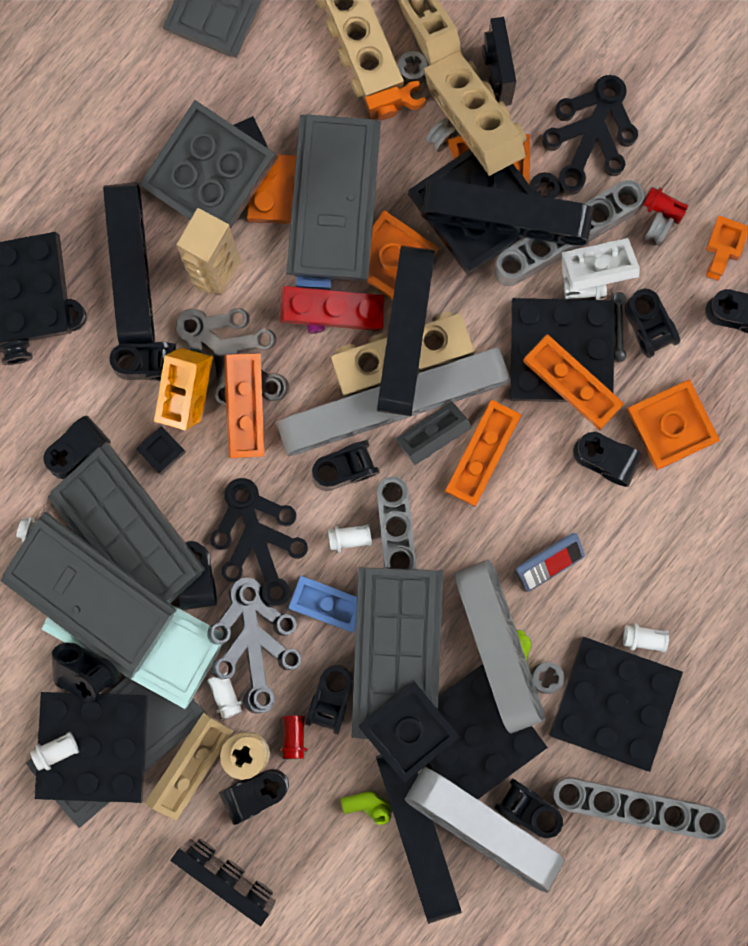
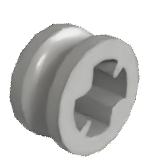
M408 51L400 57L398 68L405 84L412 81L422 83L426 78L423 69L428 67L424 55L420 52ZM412 62L413 66L415 62L418 63L419 73L413 75V71H411V74L406 73L407 63Z
M447 118L440 120L426 137L428 143L433 142L435 144L437 152L445 149L448 146V140L455 138L458 134L455 127L449 126L450 121Z
M660 211L644 238L646 240L654 239L658 246H660L674 220L671 217L669 219L663 218V213Z
M541 663L532 672L535 687L541 693H554L564 683L563 671L555 663ZM548 668H551L555 671L552 675H557L556 684L550 683L545 688L540 684L543 680H538V675L540 672H546Z

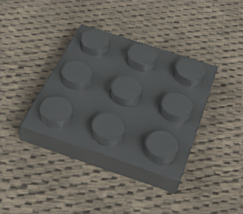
M194 100L139 185L189 220H191L195 211L199 208L229 224L230 228H232L279 156Z

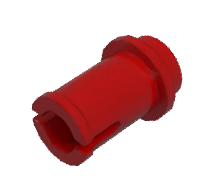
M651 187L642 205L647 207L648 212L653 210L658 213L660 211L663 213V216L671 217L676 224H679L686 213L685 210H687L688 204H684L663 193V188L661 187L658 189Z
M282 716L283 748H280V752H283V759H304V752H308L307 748H304L305 716Z

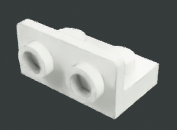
M628 238L562 252V274L564 278H568L572 292L639 277L640 267Z

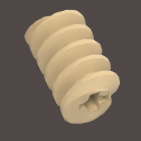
M253 732L236 734L230 737L222 746L220 753L221 765L225 772L233 778L240 780L250 779L262 772L268 764L270 758L269 746L266 740L259 734ZM248 747L250 748L249 755L253 757V760L243 764L241 762L242 755L238 753V750Z

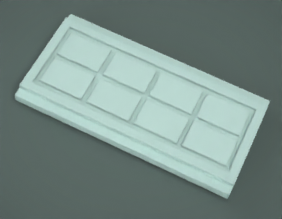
M173 606L177 609L174 617L132 680L186 709L223 644L216 645L209 641L207 631L210 625ZM49 617L46 618L45 624L42 627L43 631L65 643L79 644L82 648L97 655ZM217 629L214 630L215 637L221 640L224 633Z

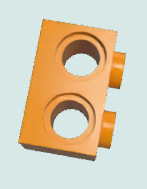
M184 348L165 355L154 422L186 431L202 421L213 356Z

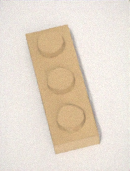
M203 712L145 803L153 810L177 821L220 754L222 746L234 731Z

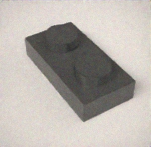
M451 402L397 437L396 441L411 462L416 465L451 441L457 439L472 427L467 417Z

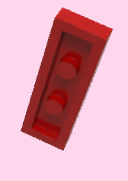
M284 286L281 289L280 323L380 331L383 329L384 295Z

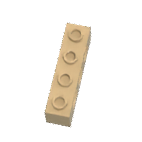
M316 0L319 9L325 8L329 18L325 22L331 38L337 37L341 48L338 49V54L343 67H350L354 78L350 79L356 98L362 97L365 102V97L396 86L398 89L403 88L404 80L370 0ZM341 2H348L352 5L348 10H340L336 6ZM359 31L365 37L361 40H352L349 38V34ZM365 61H373L378 66L373 70H365L361 67V64Z
M457 51L423 69L430 94L489 176L526 157L523 142L527 139L523 128L518 122L513 124L506 105L503 101L497 102L495 100L491 85L487 80L484 82L480 80L479 72L472 60L467 62L460 51Z
M197 208L176 246L180 252L181 260L185 263V269L190 274L189 277L194 280L193 286L209 295L212 291L222 295L241 259L230 225Z
M451 311L434 316L432 318L433 322L425 324L418 373L474 355V348L461 313L452 315ZM387 333L375 335L368 339V344L355 347V344L342 346L335 350V355L330 356L343 398L380 386L388 337ZM429 336H437L442 340L443 346L438 350H430L425 346L424 340ZM372 357L377 360L379 365L374 371L365 372L359 367L362 359Z

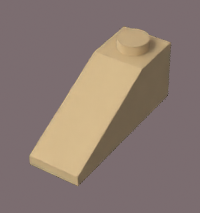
M396 0L422 55L425 56L429 66L457 51H460L462 54L457 27L439 0Z

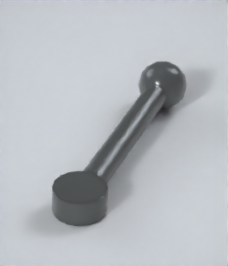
M616 292L612 297L616 307V350L614 351V359L622 362L627 356L623 350L622 305L626 301V296L622 292Z

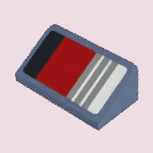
M571 533L515 568L514 572L527 592L532 591L585 557L577 533Z

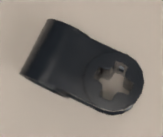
M645 288L635 292L625 304V314L645 356L651 358L656 351L670 344L674 346L680 344L681 341L677 328L669 318L657 293ZM635 300H645L650 306V313H639L635 308ZM659 335H663V336H661V337H659V338L653 340V338H655V337H657V336H659Z
M732 289L719 291L706 304L705 314L707 319L717 326L748 333V293ZM725 302V308L730 311L726 314L723 313V307L718 304Z
M170 342L119 344L110 353V365L121 379L161 381L164 357L176 350V344ZM132 355L135 357V363L129 369H121L117 365L120 357ZM160 356H162V366H161V368H160Z
M83 416L74 422L66 433L46 449L43 456L44 464L55 477L64 480L98 447H101L104 443L110 444L111 440L89 416ZM62 456L68 463L62 467L56 459Z
M598 432L585 434L576 442L573 448V456L578 464L623 487H629L643 458V454L633 447L614 441ZM589 443L595 445L594 451L596 453L592 457L587 455L588 448L585 447Z
M368 440L351 444L340 451L317 459L312 468V480L315 486L323 491H332L379 474V468L374 467L367 449L370 446ZM357 456L359 457V460L363 468H361ZM332 466L337 472V477L330 482L322 481L318 476V470L321 467Z
M196 541L185 542L191 550L194 549L196 553L202 555V559L198 560L206 570L179 595L181 609L217 606L214 576L212 575L209 551Z
M66 642L57 645L52 650L53 681L55 685L74 694L86 703H93L103 689L114 686L119 680L118 672L109 660L87 651L79 644Z
M333 665L322 673L316 694L313 696L305 725H319L332 729L333 734L339 735L352 686V675L346 667ZM339 671L343 673L346 678V685L342 690L334 691L329 688L327 676L330 672ZM319 712L332 715L334 718L319 714Z
M271 769L248 780L240 781L219 792V795L233 825H236L281 801L289 789V781L282 771ZM267 778H270L271 782L278 781L280 783V787L276 790L277 795H274L272 791L266 792L264 790V786L268 783Z
M512 778L509 791L500 804H495L494 809L540 837L552 838L557 836L563 827L561 813L539 798L538 794ZM521 794V797L518 800L517 804L513 809H511L517 797ZM549 811L555 815L556 824L552 830L542 831L538 828L536 820L540 813Z

